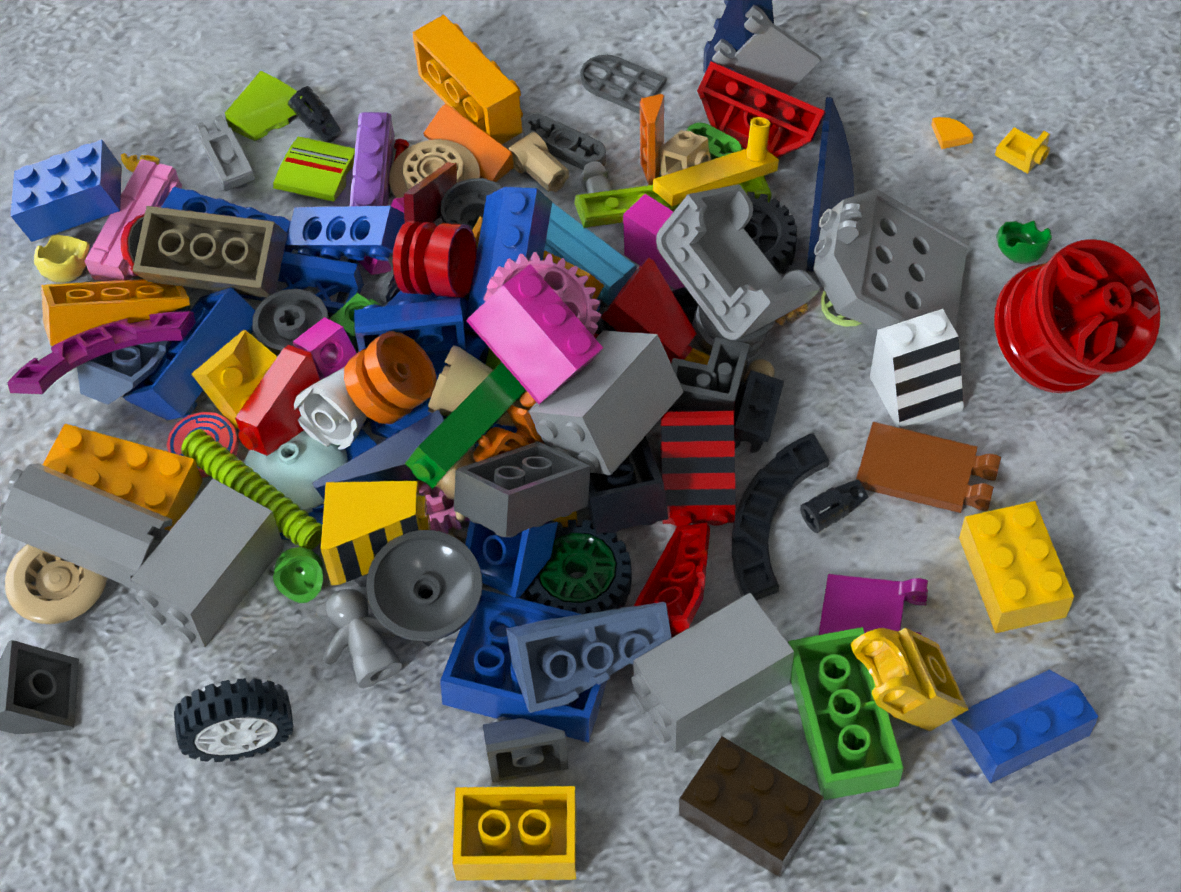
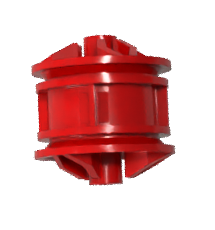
M1086 239L1065 246L1044 264L1030 266L1015 274L1005 284L999 294L995 307L994 325L997 341L1005 359L1022 379L1034 387L1047 392L1069 393L1090 385L1102 374L1121 372L1141 362L1149 354L1156 342L1160 328V305L1157 292L1148 273L1130 253L1107 241Z

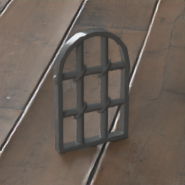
M609 54L590 58L583 64L580 70L581 83L587 91L640 114V107L624 101L627 95L640 101L641 98H645L633 92L632 88L634 85L638 84L653 90L649 95L650 97L657 95L666 83L665 76ZM610 61L614 62V65L609 67L599 62ZM593 65L605 70L607 74L601 79L585 71ZM618 66H625L638 73L635 77L620 72ZM612 74L629 80L630 84L625 89L611 83L609 78ZM644 74L660 82L657 86L642 81L640 77ZM584 77L596 81L598 86L596 88L592 87L586 82ZM605 85L619 91L621 96L617 98L601 91V89Z

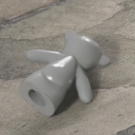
M361 587L358 590H340L334 593L326 603L319 604L316 607L319 617L328 618L339 629L325 651V663L330 665L335 663L343 649L348 646L357 683L363 689L396 675L402 668L399 658L379 633L395 634L385 628L376 616H368L366 587Z

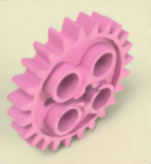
M533 252L529 261L523 254H519L516 263L510 258L507 259L504 267L499 266L494 276L491 277L483 298L484 301H487L503 284L531 264L548 285L555 289V293L592 335L596 332L598 328L596 324L601 317V314L596 311L600 301L591 299L596 289L593 287L585 288L584 285L588 280L587 276L579 278L575 276L578 269L577 266L569 270L564 268V258L558 264H555L549 253L544 261H540L537 252Z

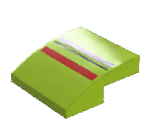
M298 136L278 169L273 182V188L334 202L346 187V175L354 165L355 148Z

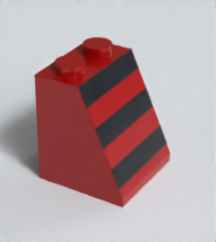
M734 411L666 412L661 417V477L664 483L669 517L667 520H662V524L684 526L690 523H708L713 526H720L726 523H734L736 509Z

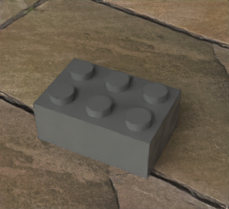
M537 441L457 468L455 473L454 511L469 518L473 523L481 524L495 531L498 536L514 537L519 532L532 527L543 526L545 522L569 516L572 512L588 507L591 466Z

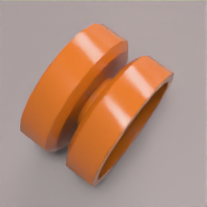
M394 331L381 334L366 349L361 350L349 359L344 367V382L353 402L367 417L382 424H393L400 421L413 408L431 398L437 382L433 364L426 352L412 338Z

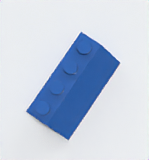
M503 187L486 196L464 324L465 331L475 332L467 322V319L486 302L483 298L488 289L487 285L499 266L504 267L509 258L516 263L519 254H523L529 261L533 252H537L540 261H543L552 201L538 188Z
M231 287L199 298L190 310L194 313L196 321L183 341L171 342L153 373L124 394L123 398L127 402L167 421L181 417L185 418L197 407L195 400L201 392L205 391L191 373L241 331L246 330L250 334L253 333V315L256 310Z

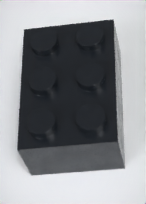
M646 436L611 475L590 473L588 510L596 535L616 533L621 529L639 525H652L657 521L669 519L664 483Z

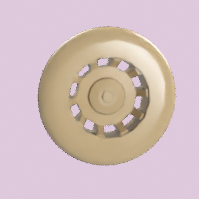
M441 139L422 141L410 146L396 158L390 170V187L396 198H402L406 191L447 162L457 163V183L467 179L479 178L478 162L467 148L456 142Z
M26 544L10 562L5 577V592L10 605L20 616L40 624H58L72 620L89 610L103 593L107 577L81 566L77 569L78 565L64 561L62 558Z

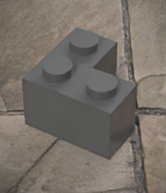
M715 337L708 365L673 358L671 365L683 389V393L668 410L734 411L735 416L744 377L748 368L750 344Z

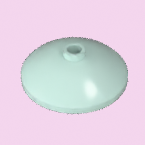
M304 430L287 443L282 444L268 456L254 450H249L244 463L252 468L254 472H257L261 478L266 479L269 485H273L277 491H281L285 497L290 498L293 504H297L301 510L309 513L313 511L312 508L324 504V499L314 488L312 482L347 463L348 458L345 448L338 449L340 445L332 443L326 447L321 442L311 438Z

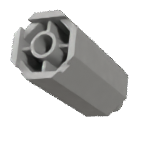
M39 463L29 464L24 471L16 469L13 472L8 483V489L11 490L6 503L0 506L2 534L133 589L135 588L130 579L169 533L164 528L172 526V519Z

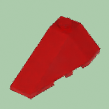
M708 523L676 527L634 606L665 602L672 638L689 628L704 599L711 529Z

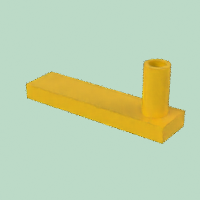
M762 117L751 119L747 149L655 178L653 180V191L668 204L675 206L680 204L688 194L737 185L778 171L779 159L767 151L770 121Z

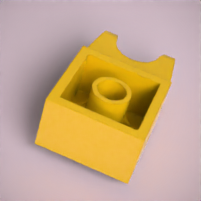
M886 628L874 629L859 636L851 643L850 646L854 655L866 666L875 682L876 687L872 690L871 694L876 705L890 713L894 718L927 731H932L969 710L938 643L908 628H904L901 631Z

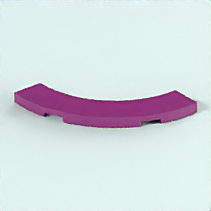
M191 311L149 314L150 320L129 323L126 318L76 334L52 346V353L39 361L38 358H33L26 363L7 382L10 393L44 394L54 382L67 372L103 354L144 343L183 341L196 323L194 313Z

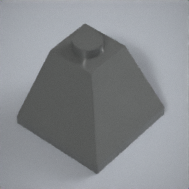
M9 641L0 658V730L13 734H29L73 729L75 724L79 659L18 641Z
M500 717L494 719L489 724H483L492 782L569 769L566 737L563 730L523 718L512 719L510 717Z

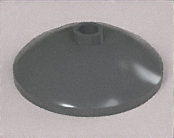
M434 530L412 531L389 541L374 557L367 575L368 601L378 621L395 635L414 641L438 640L461 629L474 615L482 594L480 567L469 548L455 537ZM428 589L433 594L427 599L421 598L419 593L422 590Z

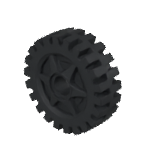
M747 192L753 205V215L744 229L779 275L780 273L784 275L788 271L789 265H792L796 252L797 225H795V219L793 215H789V209L785 205L780 207V201L773 198L768 202V195L761 193L759 199H756L755 192Z

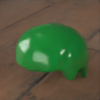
M1033 220L1025 224L1017 221L1005 222L996 234V241L1002 254L1018 264H1029L1039 260L1046 253L1052 240L1051 230L1046 228L1042 232L1039 231Z

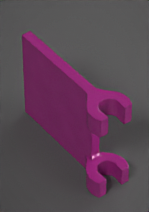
M828 574L818 635L863 627L864 633L878 628L901 631L904 602L907 601L914 605L926 606L928 580L913 578L906 581H891Z

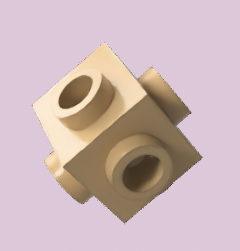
M680 130L659 148L661 176L711 160L708 138L694 134L691 131Z

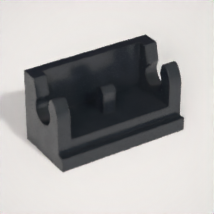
M753 370L750 371L742 386L734 416L735 449L740 446V442L746 441L751 443L750 452L756 453L764 442L768 443L784 384L783 380Z

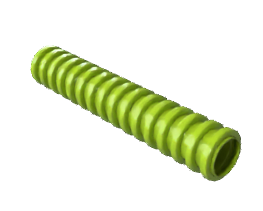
M197 429L185 438L181 447V453L185 457L195 459L197 466L209 476H212L213 479L271 510L279 532H283V535L287 539H291L293 544L311 550L319 545L322 538V524L317 523L315 518L309 516L305 510H301L297 504H293L290 498L285 497L281 491H277L273 485H269L266 479L261 478L257 472L246 466L242 460H238L234 454H230L227 448L223 447L218 441H215L210 435H207L203 429Z

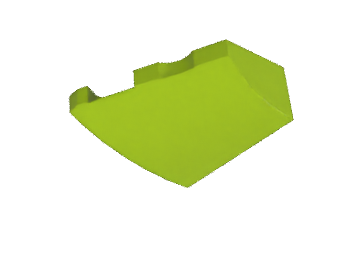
M260 71L226 110L225 117L228 128L231 127L233 132L257 141L266 136L271 130L280 129L288 125V118L296 115L294 110L288 106V101L297 91L279 79Z

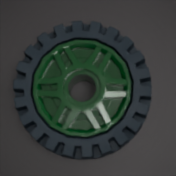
M576 519L568 520V527L564 528L561 522L557 523L551 557L525 590L527 600L579 614L620 609V606L624 607L632 584L631 559L629 552H626V545L622 540L618 541L616 533L596 535L595 529L589 520H583L582 526H577ZM574 572L585 574L578 578L570 576Z

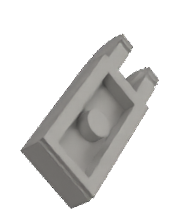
M222 115L214 117L216 128L219 131L217 133L209 135V131L203 122L196 124L203 148L225 191L256 180L231 127L228 128Z

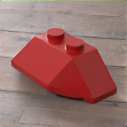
M710 61L697 89L710 125L735 138L744 149H747L751 119L756 117L768 119L770 121L767 151L776 158H780L811 143L826 111L712 61Z

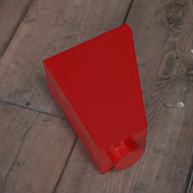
M650 257L633 273L601 316L604 321L618 332L658 334L670 363H672L673 358L685 360L693 349L689 346V343L697 333L656 263Z
M291 345L283 348L236 415L235 420L240 430L238 433L239 439L247 449L268 456L282 444L287 443L304 431L298 421L301 417L299 408L297 407L294 410V402L304 389L320 381L310 352Z

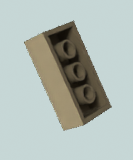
M146 206L133 272L146 281L213 291H221L231 287L238 294L267 298L276 292L287 233L273 221Z

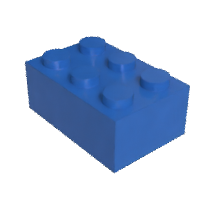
M102 139L90 144H84L79 148L60 155H53L49 159L38 163L25 165L14 171L11 217L30 241L33 242L119 212L121 205L122 166Z

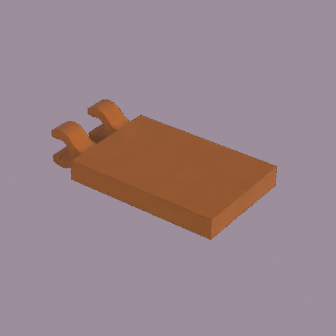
M873 422L856 479H859L865 490L961 513L964 504L979 510L988 511L994 487L983 483L976 485L968 484L971 475L979 476L989 481H996L1001 457L995 454L976 456L977 446Z

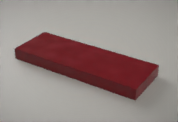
M445 163L404 193L405 223L407 221L433 223L441 216V201L446 191L457 183V163Z

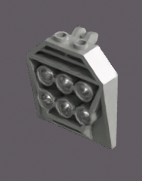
M877 189L844 199L835 207L827 209L823 213L819 222V227H821L819 241L814 249L816 258L813 270L838 314L877 329H882L943 309L956 331L969 240Z

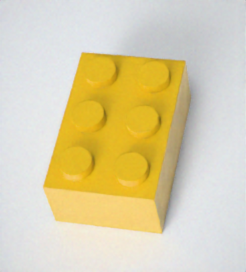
M1036 501L964 517L959 539L995 633L1067 617L1074 595Z
M575 786L455 787L452 865L456 881L576 880L577 803Z

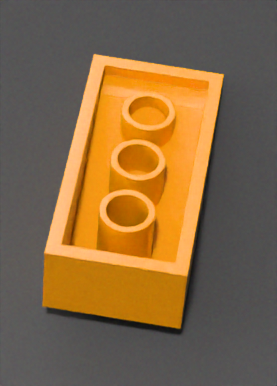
M145 279L41 285L43 324L50 346L107 323L126 318L129 323L150 320L149 314L172 312L190 305L189 297L183 286L153 283Z

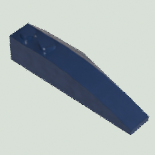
M826 97L824 111L826 113L823 117L806 271L814 272L816 258L814 249L819 241L821 231L819 222L823 213L827 209L835 207L842 200L854 196V174L850 149L843 123L831 97Z

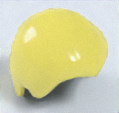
M52 235L46 246H37L34 254V264L40 274L52 282H71L79 277L86 268L85 259L89 254V242L70 236Z

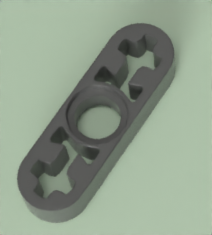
M532 114L523 121V136H527L534 130L544 140L548 152L552 156L584 170L586 164L594 161L600 162L605 166L606 149L602 142L542 114ZM560 139H569L573 142L568 147H560L556 144Z

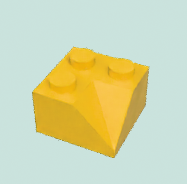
M243 330L191 374L222 415L230 421L234 428L239 429L235 420L236 415L277 356L249 332Z

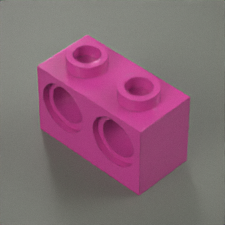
M325 317L293 341L296 348L312 354L320 380L345 367L349 359L357 354L343 326Z

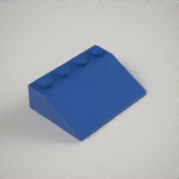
M482 590L481 599L474 615L459 631L440 679L442 705L496 719L500 717L523 718L563 730L565 737L589 743L600 710L607 680L600 685L595 684L580 693L579 697L569 704L530 713L513 669L506 629L538 621L581 614Z

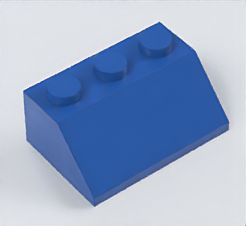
M442 296L427 302L417 303L416 301L408 300L393 306L382 307L381 305L374 304L365 306L363 309L354 310L355 335L359 352L366 349L381 334L389 331L400 332L412 338L427 355L450 352L453 345L466 350L460 298L452 299Z
M1049 669L969 707L968 711L951 719V722L991 784L1090 736L1098 720V715L1077 684Z

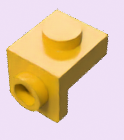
M1014 127L996 147L995 156L1028 174L1036 164L1041 165L1046 160L1050 152V147L1047 146L1050 133L1043 131L1035 139Z

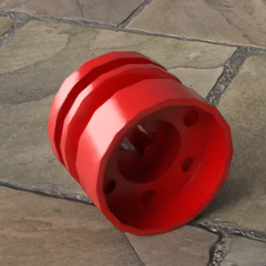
M407 221L403 224L396 236L392 262L394 278L397 287L402 293L430 295L434 292L436 296L462 298L468 294L471 289L477 254L476 240L471 228L463 224L441 223L436 226L435 223Z

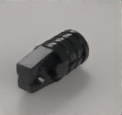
M310 86L298 90L288 101V106L294 110V113L299 116L306 127L324 142L331 143L342 134L329 108L325 106Z
M859 479L835 488H829L826 492H822L817 497L810 499L809 502L803 503L800 506V511L807 526L813 532L819 533L824 528L831 526L832 523H836L841 518L848 516L850 512L868 498V495ZM830 506L829 509H827V510H825V511H823L822 513L819 514V512H821L822 510H824V509H826V508H828V507Z

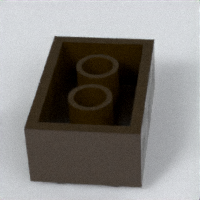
M721 736L680 796L679 816L780 878L821 815L824 797Z

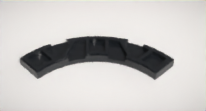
M814 433L808 434L781 449L774 459L756 473L740 500L732 531V563L737 586L742 597L751 593L757 601L779 592V584L770 562L768 545L773 519L787 495L804 479L829 465V459Z

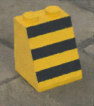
M417 481L326 482L321 553L331 585H341L368 574L374 557L383 546L394 538L412 531L431 530L430 514H427L426 495H420Z

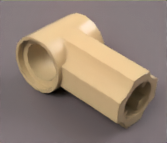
M531 132L508 148L513 155L514 169L521 174L526 171L548 192H557L569 178V170L548 152L546 143L535 132Z

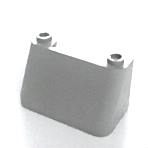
M739 184L688 194L659 229L656 237L657 248L662 257L718 331L729 340L740 339L804 305L820 290L812 277L802 270L790 271L782 278L751 239L744 227L752 218L753 205Z

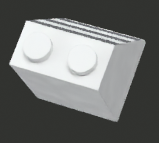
M943 309L877 330L870 379L895 426L907 430L963 411L959 336Z

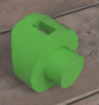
M303 547L290 548L277 559L273 581L277 589L287 598L298 603H306L314 599L321 591L324 566L319 555L311 549Z

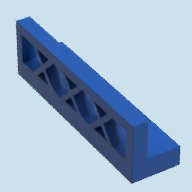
M288 252L283 253L278 281L285 282L288 287L282 290H303L309 286L316 287L319 292L314 295L323 301L329 313H336L345 305L344 303L332 302L329 298L330 296L338 292L349 293L347 303L356 293L360 294L364 282L359 266L356 263ZM239 294L242 298L258 301L266 299V297Z

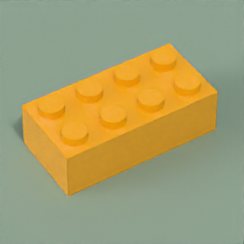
M443 14L412 32L418 74L447 105L501 145L522 133L521 118L523 113L520 108L519 97L521 96L519 86L514 80H509L501 72L500 67L495 61H490L482 53L481 48L476 42H471L464 35L457 23L453 24Z
M69 424L63 425L42 464L172 519V526L164 528L168 531L173 528L191 506L203 482L195 459Z

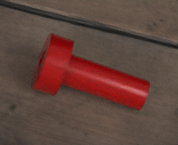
M395 140L394 148L396 153L394 161L404 150L409 148L407 140Z

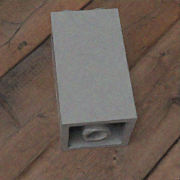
M602 331L596 340L603 349L595 359L540 405L536 402L528 411L535 424V429L541 436L544 444L590 465V473L611 475L683 393V389L658 334Z
M212 479L130 579L137 592L135 597L145 609V617L157 626L161 627L165 624L171 627L175 635L188 644L194 641L206 647L284 547L273 512L221 482Z
M748 593L633 660L634 676L631 677L634 685V692L632 693V698L640 712L643 714L648 712L654 723L652 726L660 741L664 744L669 742L673 750L677 752L789 685L794 650L752 594Z

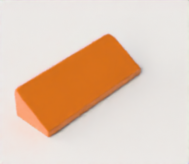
M663 94L641 98L640 164L648 185H653V180L658 178L661 170L659 148L664 145Z
M444 104L439 109L423 133L429 140H449L467 148L478 162L479 178L497 182L514 168L511 151L447 104Z

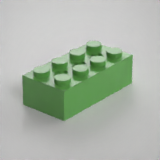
M863 627L788 641V644L794 650L790 680L820 794L824 797V800L898 787L904 769L888 712L876 705L871 694L872 690L876 687L875 682L866 666L856 658L850 646L856 638L864 634Z

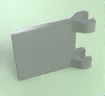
M753 5L745 15L748 20L744 23V27L754 33V35L737 52L728 41L721 39L714 46V50L717 53L713 56L712 60L716 64L723 67H731L741 75L788 94L821 61V56L773 24L759 7Z

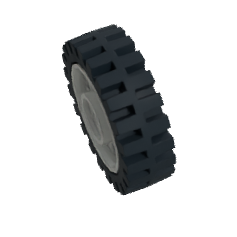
M246 678L237 679L236 683L230 684V680L221 681V686L218 687L210 684L205 686V691L197 689L191 692V696L182 698L181 703H177L174 711L175 733L179 750H181L182 754L189 755L191 759L195 760L200 757V761L205 762L214 758V762H223L225 758H230L231 762L239 760L240 756H245V758L253 757L256 752L262 755L269 752V748L275 749L281 745L280 742H286L289 739V735H292L294 728L287 690H284L280 684L275 685L274 682L269 680L262 683L261 679L253 678L247 683Z

